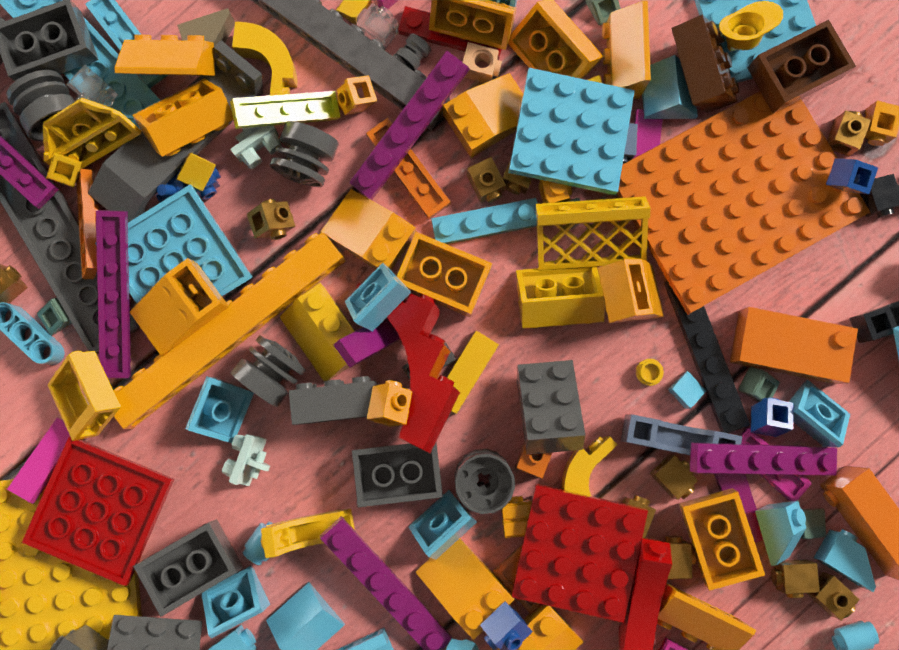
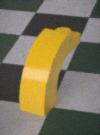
M235 21L233 50L242 58L258 59L271 67L270 96L290 94L289 87L297 88L298 81L294 63L284 43L277 35L260 25Z
M599 436L588 446L590 449L588 453L584 449L575 450L564 468L561 489L591 496L589 478L592 470L618 444L610 436H605L603 439Z
M351 508L266 525L265 528L261 529V545L264 549L265 558L277 557L296 549L323 544L324 542L320 539V535L341 516L355 530Z

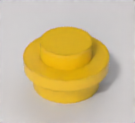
M645 359L637 365L636 377L642 384L653 386L658 384L663 378L664 370L657 360Z

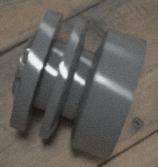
M39 70L26 74L11 84L6 92L7 99L13 106L14 112L20 116L22 127L27 136L33 141H43V123L45 120L75 102L74 98L69 95V89L64 84L62 76L53 70Z
M287 121L279 140L288 148H276L274 154L278 158H272L269 166L283 177L295 183L323 187L325 179L321 175H327L329 169L320 161L331 162L334 159L339 145L338 141L331 135L313 126L296 121Z
M259 335L256 342L265 348L263 352L251 346L249 351L256 358V361L252 363L241 358L230 373L253 393L278 408L288 395L287 390L281 384L282 380L285 379L290 383L296 384L298 380L289 371L293 369L300 375H303L306 369L300 364L295 355L279 343Z
M475 449L464 455L458 462L455 471L456 493L461 503L471 511L480 514L494 513L504 508L512 499L515 489L514 474L506 459L498 452L489 449ZM479 473L483 475L490 474L487 484L484 482L477 483L479 481Z

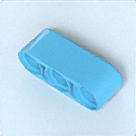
M0 303V330L32 361L39 364L57 365L63 360L65 354L63 346L23 308L9 303ZM10 310L11 318L9 321L6 322L5 316L6 313ZM30 328L31 336L26 340L24 334ZM49 346L51 353L45 359L43 353L45 348Z

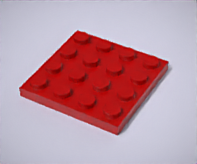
M70 436L65 443L21 543L118 584L127 586L135 572L133 566L139 563L174 482V478L83 440L72 441Z
M535 484L511 596L517 599L624 623L648 510Z

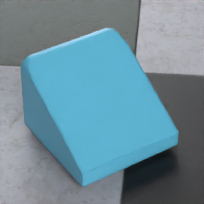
M688 371L667 389L685 409H691L706 392Z

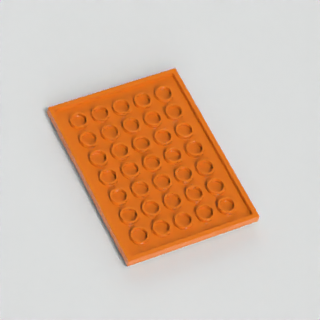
M761 91L624 163L617 193L619 198L646 196L651 208L650 218H648L647 246L687 315L870 213L859 193H849L826 185L837 156L802 99L773 114ZM632 220L636 228L639 229L641 227V220Z

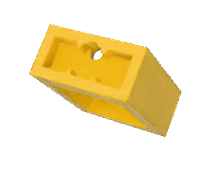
M74 351L68 354L47 384L72 441L98 436L121 408L95 351Z

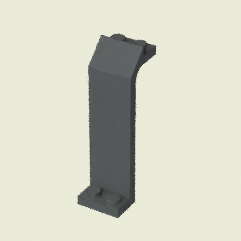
M223 41L218 42L214 46L215 76L200 75L190 84L192 85L202 79L210 81L222 89L229 105L233 98L259 97L263 94L262 73ZM224 129L219 131L213 130L205 134L203 140L193 144L188 143L180 147L181 150L177 154L172 156L165 155L163 157L153 149L141 131L140 135L122 145L102 164L88 194L108 211H128V222L144 213L147 203L157 193L158 185L167 184L181 170L189 153L199 154Z

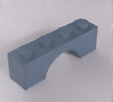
M628 414L625 415L620 442L691 455V443L741 444L742 436Z

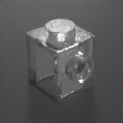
M372 3L368 9L364 8L357 17L356 24L364 32V36L371 41L376 39L385 49L398 34V21L383 6L379 8Z
M86 65L66 84L78 94L75 99L76 101L80 98H85L111 107L118 95Z

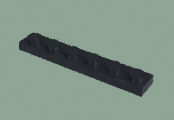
M665 281V288L703 387L706 390V395L720 431L730 433L749 426L750 423L705 307L703 306L687 315L669 282Z

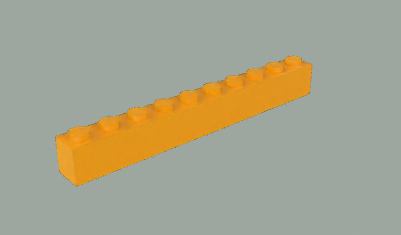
M321 232L319 235L317 233L311 235L305 240L304 247L298 251L293 250L283 258L284 262L277 268L271 267L266 270L261 276L263 279L255 285L251 283L243 288L240 292L241 296L235 301H227L226 303L229 307L164 356L160 354L156 356L153 360L154 364L148 369L143 368L132 375V381L125 387L122 385L114 389L113 391L121 405V408L114 417L123 429L135 428L290 306L298 297L309 291L346 262L325 233Z

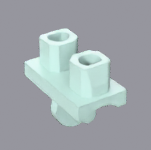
M273 125L242 128L243 132L235 137L239 143L230 150L240 163L243 161L250 169H254L262 162L256 151L265 146L272 155L275 149L282 148V145L278 138L279 134Z
M246 434V436H234L231 444L232 449L240 451L237 461L228 459L222 468V473L230 478V483L250 486L252 479L258 478L260 470L269 471L270 465L264 462L267 452L263 451L267 439Z

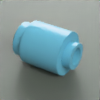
M272 522L267 524L260 523L244 545L243 555L256 565H261L263 561L269 559L265 558L264 549L261 545V529L265 528L266 525L273 524Z
M857 621L834 629L832 642L836 650H870L874 648V645L879 644V636L871 622Z

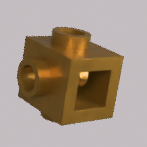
M269 199L261 202L247 213L255 239L270 237L273 241L279 240L287 236L286 232L296 227L287 201L276 202L275 199Z

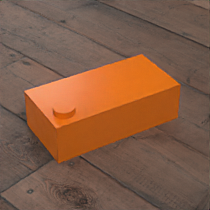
M747 307L738 312L730 363L832 384L849 383L858 329Z
M844 466L837 471V475H832L820 484L825 491L823 496L831 506L838 509L884 574L899 580V508L870 468Z

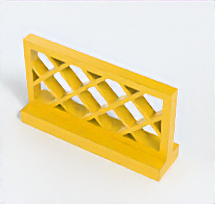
M646 196L536 204L538 269L605 266L623 259H643L647 261L648 218H650L651 208ZM630 220H641V227L633 234L624 228ZM603 222H611L615 227L606 236L596 229ZM582 223L588 229L577 238L569 230L575 224ZM555 225L560 231L550 240L543 234V226ZM621 230L629 238L621 246L617 247L610 239ZM593 232L602 240L591 249L583 241ZM566 234L574 242L564 251L555 243ZM635 242L640 247V255L628 256L623 251ZM605 244L615 250L609 257H600L597 254ZM578 246L588 252L582 259H574L569 254ZM551 247L561 254L555 261H544V254Z

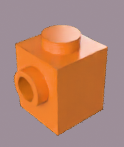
M524 441L515 467L543 479L552 453L527 455Z

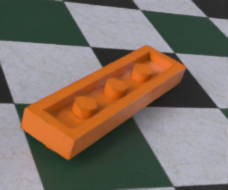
M388 118L366 133L375 147L392 125ZM410 149L394 170V173L430 220L451 205V202Z
M80 169L76 180L82 279H94L97 273L95 221L99 205L94 204V198L88 194L94 182L92 180V170Z

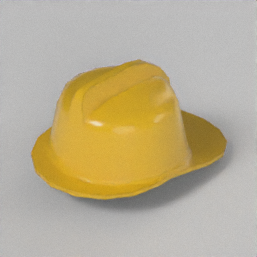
M759 1L749 4L723 18L719 23V30L726 37L728 50L732 52L735 50H751L757 47L764 34L773 30L781 23L783 10L774 2Z

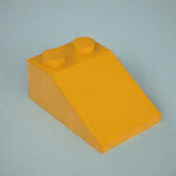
M508 73L469 89L443 104V116L470 158H473L516 131L523 93L511 74Z
M350 189L321 232H324L329 239L376 270L384 263L392 270L412 242L416 233V227L394 212Z
M461 538L438 559L429 558L415 571L453 619L473 640L483 631L480 625L502 603L506 601L510 605L515 600L511 596L510 590Z

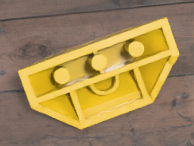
M80 98L44 121V162L50 166L53 154L56 152L81 161L80 169L137 137L141 134L142 130L120 111L85 98Z

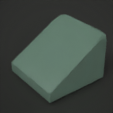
M585 0L598 25L606 23L611 12L621 9L618 0Z
M57 298L50 299L37 313L50 335H54L72 324Z
M750 367L738 390L760 402L763 398H773L780 382L766 371Z
M802 509L806 517V530L801 538L826 537L825 510Z

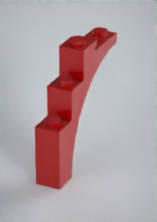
M410 293L408 299H404L387 316L398 332L405 348L410 369V391H412L407 424L402 426L398 438L431 453L460 392L453 386L454 381L439 375L451 351L444 345L445 340L430 334L441 313L440 309L435 305L436 301L425 294H421L418 297Z

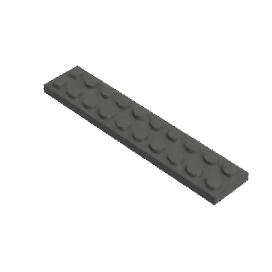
M6 102L1 103L0 135L46 177L48 169L10 105ZM0 175V202L87 350L95 351L96 355L99 354L97 273L94 279H82L79 222L60 189L41 209H38ZM48 179L54 186L58 188L55 181ZM130 314V334H132L141 327Z

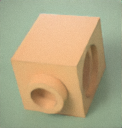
M468 42L463 63L470 70L464 78L486 83L491 81L493 76L498 77L502 61L498 60L499 50ZM478 61H485L489 66L479 68L476 63Z

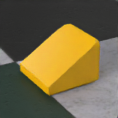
M343 0L336 11L358 26L373 7L372 0Z
M54 152L46 178L74 187L82 162Z
M189 153L176 180L187 185L191 184L194 188L203 191L216 165L193 153Z

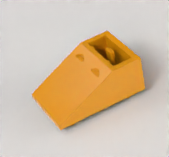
M187 258L166 273L135 305L130 314L158 353L164 356L226 310L229 305L199 264Z
M623 259L598 268L609 323L664 317L652 264L643 259Z

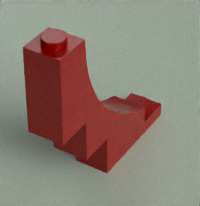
M642 538L624 623L620 622L619 625L620 650H653L661 601L672 568L670 543Z

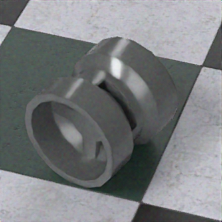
M411 33L406 39V45L403 48H399L395 54L400 56L406 62V66L414 71L419 68L421 59L429 55L431 48L425 40Z

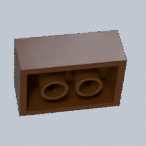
M702 14L672 27V33L693 105L706 113H710L738 102L736 93L740 92L736 78H731L729 68L732 67V62L728 52L724 53L721 44L725 42V38L720 32L719 27H716L714 21H709Z
M827 20L759 54L747 69L774 114L842 79L856 65L831 22Z

